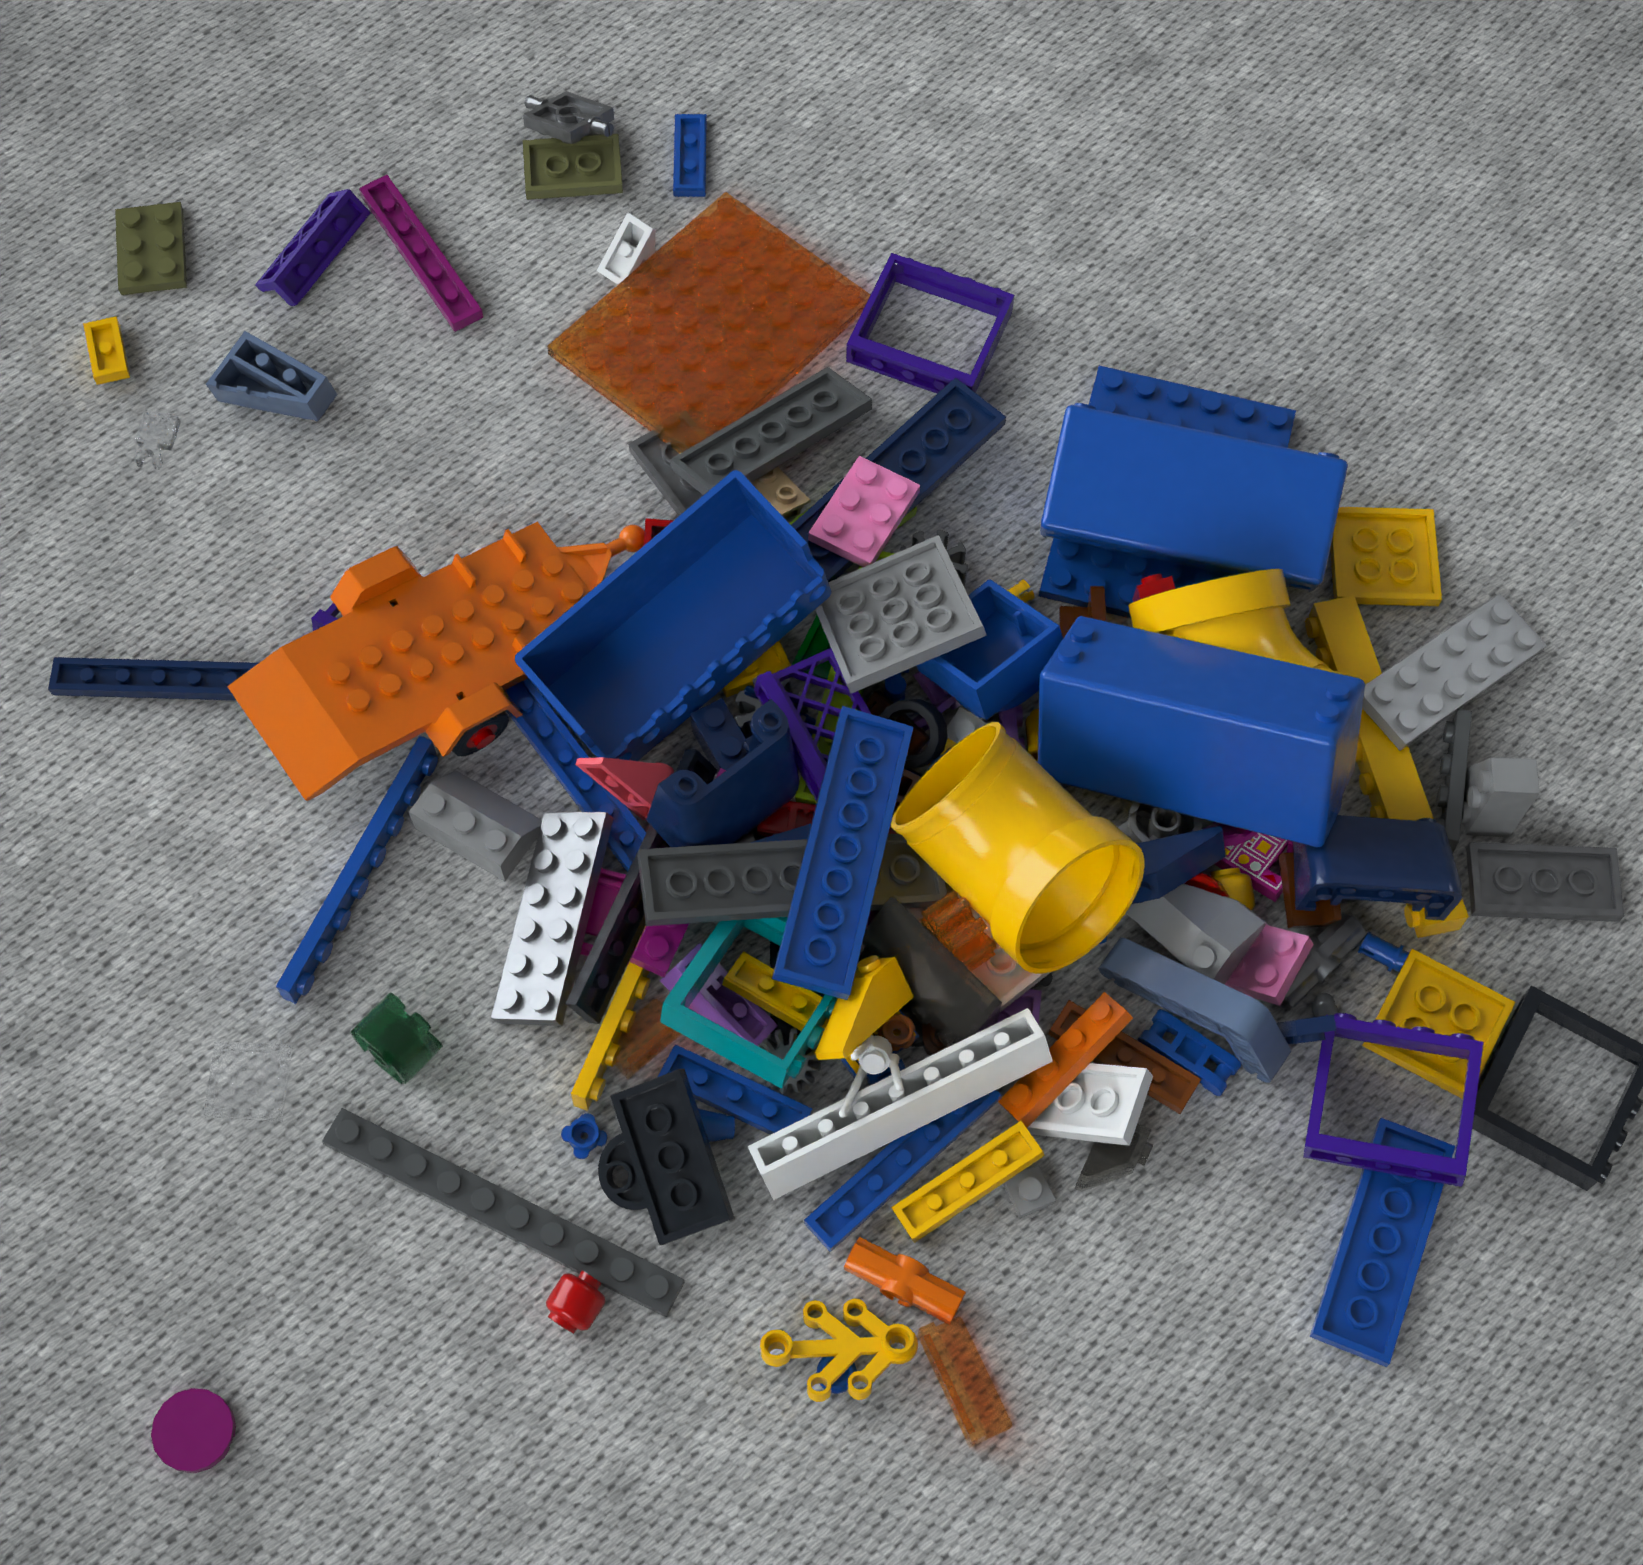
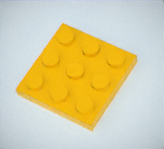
M1339 507L1330 547L1334 599L1355 596L1357 604L1440 605L1442 593L1434 509Z
M1411 949L1375 1020L1391 1021L1396 1024V1027L1412 1029L1416 1026L1428 1027L1433 1029L1436 1034L1448 1036L1454 1033L1468 1034L1474 1037L1475 1040L1484 1042L1480 1077L1516 1002ZM1363 1042V1047L1463 1099L1468 1060Z

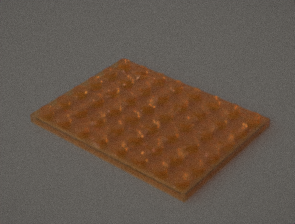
M724 192L547 346L548 355L649 431H655L658 434V438L662 441L671 443V447L678 453H682L769 401L862 314L871 294L733 196Z

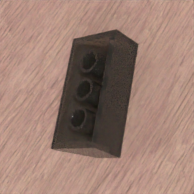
M893 896L887 900L865 930L859 960L861 961L874 955L878 956V958L896 957L914 996L908 1002L912 1006V1013L922 1024L927 1025L929 1023L939 1032L938 1038L946 1048L996 1024L1002 1002Z

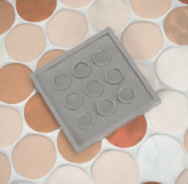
M939 535L830 581L831 596L815 609L850 694L986 636L983 624Z

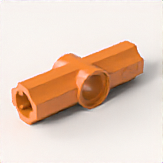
M861 1237L854 1244L844 1265V1270L880 1288V1292L887 1298L893 1300L896 1297L899 1299L897 1303L905 1307H912L913 1305L949 1325L966 1293L930 1274L929 1269L919 1261L903 1254L896 1256Z

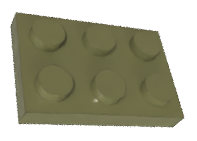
M612 134L609 137L604 135L585 136L574 144H566L556 138L522 140L527 200L623 193L619 134Z
M181 202L115 209L117 274L120 294L128 295L187 288L184 217Z

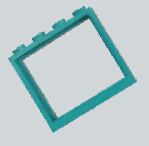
M787 917L719 921L664 1000L660 1022L782 1089L789 1077L796 1079L806 1062V1058L803 1055L808 1047L814 1050L819 1044L825 1030L822 1028V1025L826 1019L830 1018L837 998L824 995L783 1060L690 1010L688 1007L743 927L780 946Z

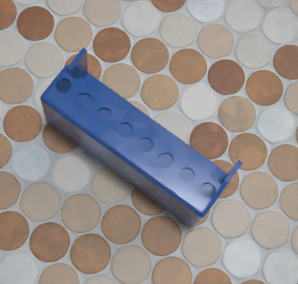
M1075 403L1074 405H1069L1065 410L1043 510L1040 533L1045 538L1051 537L1074 544H1085L1108 551H1119L1142 558H1153L1176 565H1187L1210 572H1221L1230 575L1268 569H1283L1286 587L1312 592L1324 580L1348 464L1345 460L1339 459L1338 455L1319 452L1314 454L1096 410L1094 406Z
M734 470L515 655V662L597 758L605 757L639 761L690 717V713L701 708L831 596L832 591L824 569L813 558L808 543L740 471Z
M1079 616L1040 673L1038 763L1058 783L1313 847H1321L1324 845L1338 816L1343 794L1355 769L1365 683L1359 678Z

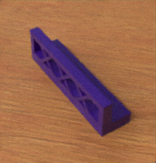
M350 189L329 193L257 281L255 286L262 292L275 290L288 305H298L371 212Z

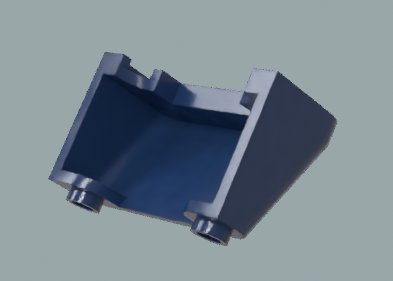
M772 699L758 708L752 716L750 727L753 734L743 744L748 754L707 785L700 776L692 771L679 770L658 784L646 820L670 847L735 844L795 796L800 780L788 718Z
M1338 815L1323 846L1313 847L1293 842L1296 910L1315 911L1317 901L1330 899V905L1337 906L1342 899L1412 904V911L1420 912L1423 907L1425 908V919L1444 921L1462 900V883L1445 827L1437 823L1435 819L1421 818L1412 821Z

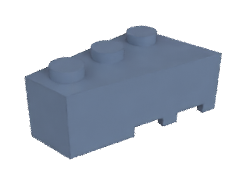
M246 331L243 332L206 383V386L219 402L314 421L320 420L337 396L336 391L326 376Z

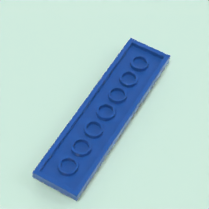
M842 706L772 976L773 980L843 1000L849 998L913 726Z

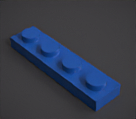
M676 1044L658 1075L660 1077L678 1069H685L694 1099L727 1115L734 1116V1118L770 1135L813 1113L812 1108Z

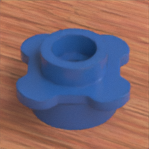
M589 1113L582 1114L570 1126H565L561 1132L563 1141L570 1143L574 1149V1156L578 1159H586L591 1150L597 1146H604L608 1139L606 1132L599 1130L595 1123V1117ZM587 1133L588 1138L582 1139L581 1135Z

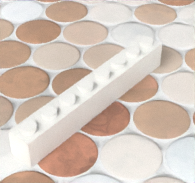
M1027 1008L901 1070L902 1091L896 1090L891 1075L858 1091L845 1118L839 1116L844 1098L749 1145L748 1149L773 1200L1053 1062L1046 1037Z

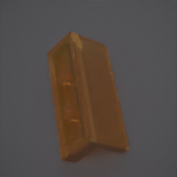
M956 1317L950 1325L943 1323L935 1326L934 1322L919 1328L917 1337L969 1448L1011 1429L1012 1422L963 1319Z

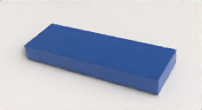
M675 114L674 197H706L707 114Z

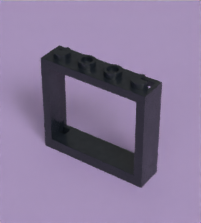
M1531 985L1521 997L1478 1083L1472 1129L1585 1191H1588L1597 1182L1603 1184L1613 1164L1608 1162L1612 1151L1618 1152L1628 1135V1132L1623 1127L1628 1118L1634 1119L1643 1103V1100L1638 1097L1643 1087V1044ZM1535 1013L1635 1065L1589 1164L1488 1110Z

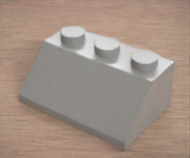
M456 770L431 782L409 811L416 830L504 882L538 837L542 820Z

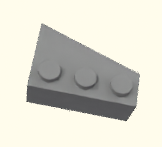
M1490 757L1466 768L1461 823H1465L1466 835L1510 837L1540 793L1537 759Z

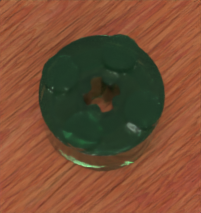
M390 992L351 1030L350 1034L364 1052L368 1050L375 1058L374 1062L398 1083L406 1084L439 1052L443 1045L429 1032L431 1029L429 1023L417 1012H414L411 1016L404 1011L406 1006Z

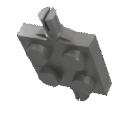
M568 91L550 99H540L533 95L525 98V107L533 110L523 115L524 127L535 130L541 135L554 137L566 144H574L590 133L596 132L609 137L614 131L613 124L609 123L614 120V109L608 105Z

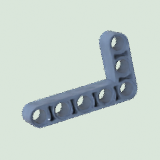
M1120 937L1098 968L1100 973L1107 979L1114 978V983L1119 987L1225 1037L1236 1057L1241 1062L1242 1067L1250 1074L1257 1073V1078L1265 1083H1270L1291 1053V1049L1271 1012L1261 1002L1131 940Z

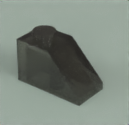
M1137 1123L1130 1146L1094 1142L1074 1189L1082 1192L1132 1174L1137 1163L1145 1166L1153 1144L1147 1142L1151 1129Z

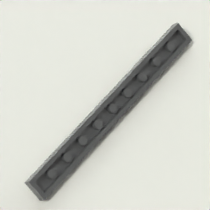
M341 1108L322 1140L325 1146L579 1274L581 1271L588 1273L600 1281L602 1286L664 1317L668 1316L685 1283L683 1278L344 1108Z

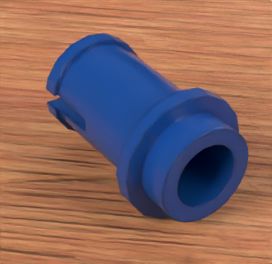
M1368 931L1358 950V953H1362L1387 966V971L1389 972L1392 969L1400 972L1409 952L1403 950L1404 945L1401 944L1397 947L1372 934L1370 931Z

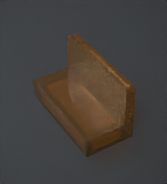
M658 999L652 1000L635 1015L630 1031L628 1033L622 1032L618 1041L621 1049L619 1055L615 1057V1066L627 1079L682 1035L660 1022L663 1004Z

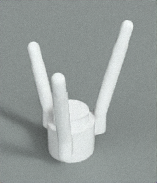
M871 1035L851 1054L852 1060L859 1058L860 1065L839 1112L841 1118L847 1116L867 1073L879 1074L890 1067L896 1090H903L902 1077L898 1066L900 1057L892 1053L891 1043L886 1038Z

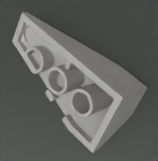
M1186 884L1180 885L1160 899L1131 904L1126 912L1188 968L1223 984L1230 978L1268 923L1238 900Z

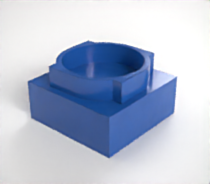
M991 579L968 595L983 624L986 636L917 665L919 672L955 697L958 703L979 719L983 718L985 720L997 712L1006 711L1022 704L1039 691L1040 673L1063 640L1058 624Z

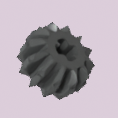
M781 1029L775 1031L777 1044L769 1038H764L762 1045L769 1053L784 1059L797 1038V1029H791L789 1039H785ZM817 1047L814 1050L811 1048L806 1050L803 1055L806 1058V1062L796 1079L789 1077L783 1088H780V1094H786L788 1084L791 1083L796 1093L802 1092L800 1079L810 1085L815 1082L814 1076L809 1071H820L821 1063L811 1060L816 1057L815 1051ZM766 1081V1086L768 1088L774 1086V1084Z

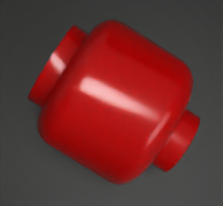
M581 1271L578 1277L570 1273L564 1274L546 1301V1307L550 1311L548 1318L573 1334L577 1329L581 1331L588 1330L606 1302L604 1295L598 1291L602 1283L584 1271Z

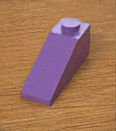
M700 943L665 975V978L660 980L670 992L702 947ZM718 964L688 1008L759 1046L764 1038H767L778 1025L761 1007L722 985L724 977L728 972Z

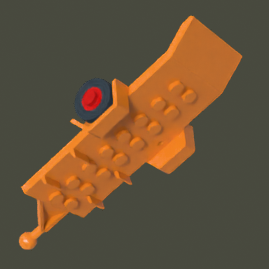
M537 521L513 534L509 529L505 530L503 539L462 559L456 554L451 564L425 577L420 574L410 558L398 546H394L345 571L330 596L343 617L280 647L227 687L306 801L324 793L359 766L426 732L443 757L450 754L451 751L461 757L471 755L488 746L503 733L509 723L505 710L510 711L516 718L523 715L505 691L528 679L516 664L515 655L604 580L611 557L625 550L632 553L640 550L644 546L645 531L638 525H628L621 530L619 538L607 544L595 543L556 547Z

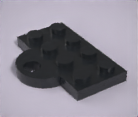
M685 1069L675 1070L610 1096L622 1133L610 1140L603 1149L598 1164V1176L604 1193L613 1203L629 1210L648 1209L659 1246L735 1219ZM618 1165L623 1166L628 1172L627 1184L622 1188L618 1187L612 1178L613 1170Z

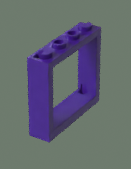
M891 253L847 342L846 362L937 394L954 378H957L976 393L1012 315L1015 295L1002 291L1001 288H993L976 282L972 278L946 272L940 267H932L914 261L910 257L905 258ZM895 282L997 317L971 374L868 339Z
M1334 1014L1336 1030L1325 1032L1326 1040L1321 1042L1303 1158L1462 1187L1467 1172L1484 1042L1477 1041L1474 1037L1463 1033H1454L1448 1036L1436 1034L1433 1029L1428 1027L1416 1026L1412 1029L1396 1027V1024L1387 1020L1366 1022L1357 1020L1351 1014ZM1334 1037L1468 1060L1455 1158L1319 1134Z

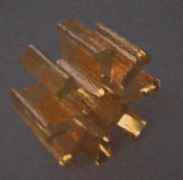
M951 891L922 911L923 918L920 921L922 926L934 936L930 939L936 950L941 948L944 951L946 963L952 970L957 968L961 976L965 977L995 956L994 950L997 947L995 941L984 932L988 927L981 917L974 918L970 908L971 904L964 897L959 899L956 892Z

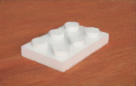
M1090 1063L1027 1129L1032 1135L1130 1146L1153 1075L1147 1068Z

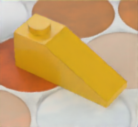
M874 955L861 960L857 964L858 969L855 971L850 996L847 1000L837 998L815 1051L818 1060L846 1058L914 997L896 957L878 958V956Z

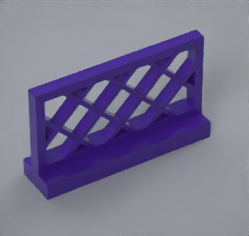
M832 648L774 674L771 671H767L758 675L754 692L761 705L772 699L788 718L797 769L816 802L829 756L820 752L817 742L819 736L833 740L835 732L823 729L822 727L827 713L839 717L841 711L839 708L829 706L834 691L848 695L853 702L852 709L871 714L858 691L850 694ZM829 660L836 672L833 682L813 676L815 666ZM790 677L805 681L802 695L798 696L786 692L781 681ZM838 678L840 679L842 685L837 683ZM810 683L830 689L826 704L805 698ZM793 703L798 704L797 710H796L795 706L793 705ZM802 705L823 712L818 727L802 721L799 715ZM810 733L816 735L814 740H813L812 736L810 735Z

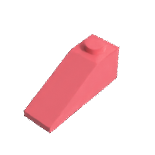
M599 757L578 758L575 764L645 821H647L646 819L658 784L674 773V769L671 766L661 762L648 763Z

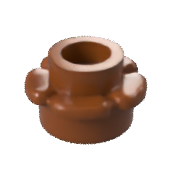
M894 1014L878 1029V1036L886 1038L891 1043L892 1051H899L900 1048L907 1049L915 1040L913 1035L915 1025L910 1018L901 1014ZM898 1029L901 1034L896 1036L893 1031Z

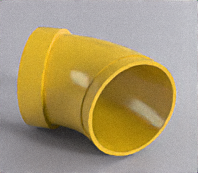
M1283 569L1254 571L1205 581L1152 595L1128 605L1133 628L1341 674L1338 671L1331 670L1327 664L1311 654L1291 629L1284 611L1291 604Z
M991 722L978 728L945 753L912 787L898 806L891 820L892 829L897 834L902 835L907 840L908 845L990 925L991 933L996 943L1024 970L1030 973L1043 974L1059 970L1090 952L1120 922L1136 897L1143 879L1145 861L1141 848L1110 820L1093 816L1014 738H1011L1006 733L1005 728L999 722Z

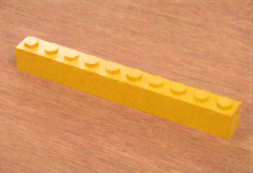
M1355 596L1314 603L1308 618L1305 620V627L1308 637L1314 638L1317 645L1316 657L1327 664L1331 670L1338 671L1343 675L1359 678L1365 684L1382 674ZM1362 708L1355 763L1358 764L1361 773L1359 775L1360 789L1363 795L1369 796L1372 805L1370 817L1412 821L1421 818L1434 819L1409 747L1407 746L1399 751ZM1463 899L1444 921L1425 919L1424 907L1420 912L1412 911V904L1406 903L1404 908L1407 925L1410 928L1414 927L1417 938L1460 930L1469 917Z

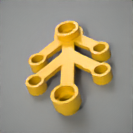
M854 1298L848 1300L843 1306V1319L845 1323L852 1327L863 1326L874 1336L860 1338L827 1312L824 1303L813 1300L808 1302L803 1308L804 1323L809 1328H821L834 1339L792 1341L785 1331L771 1330L763 1335L760 1342V1351L763 1361L773 1367L783 1366L790 1359L834 1357L820 1373L811 1375L807 1380V1394L811 1400L816 1402H823L830 1397L831 1385L861 1355H875L862 1371L853 1372L848 1378L849 1395L856 1400H863L870 1396L872 1383L891 1363L904 1364L914 1358L918 1350V1340L915 1333L906 1325H886L867 1310V1306L862 1300ZM853 1308H857L862 1313L859 1316H852L848 1312ZM813 1310H817L822 1315L818 1318H812L808 1314ZM901 1343L904 1345V1348L894 1349L891 1345ZM773 1349H781L784 1352L780 1355L770 1354ZM861 1381L867 1386L864 1389H856L853 1384ZM818 1383L826 1386L823 1391H815L812 1387Z

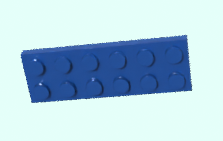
M1380 1118L1377 1122L1371 1141L1373 1144L1452 1158L1455 1150V1145L1384 1118ZM1362 1169L1309 1337L1384 1367L1390 1364L1442 1193L1443 1183Z

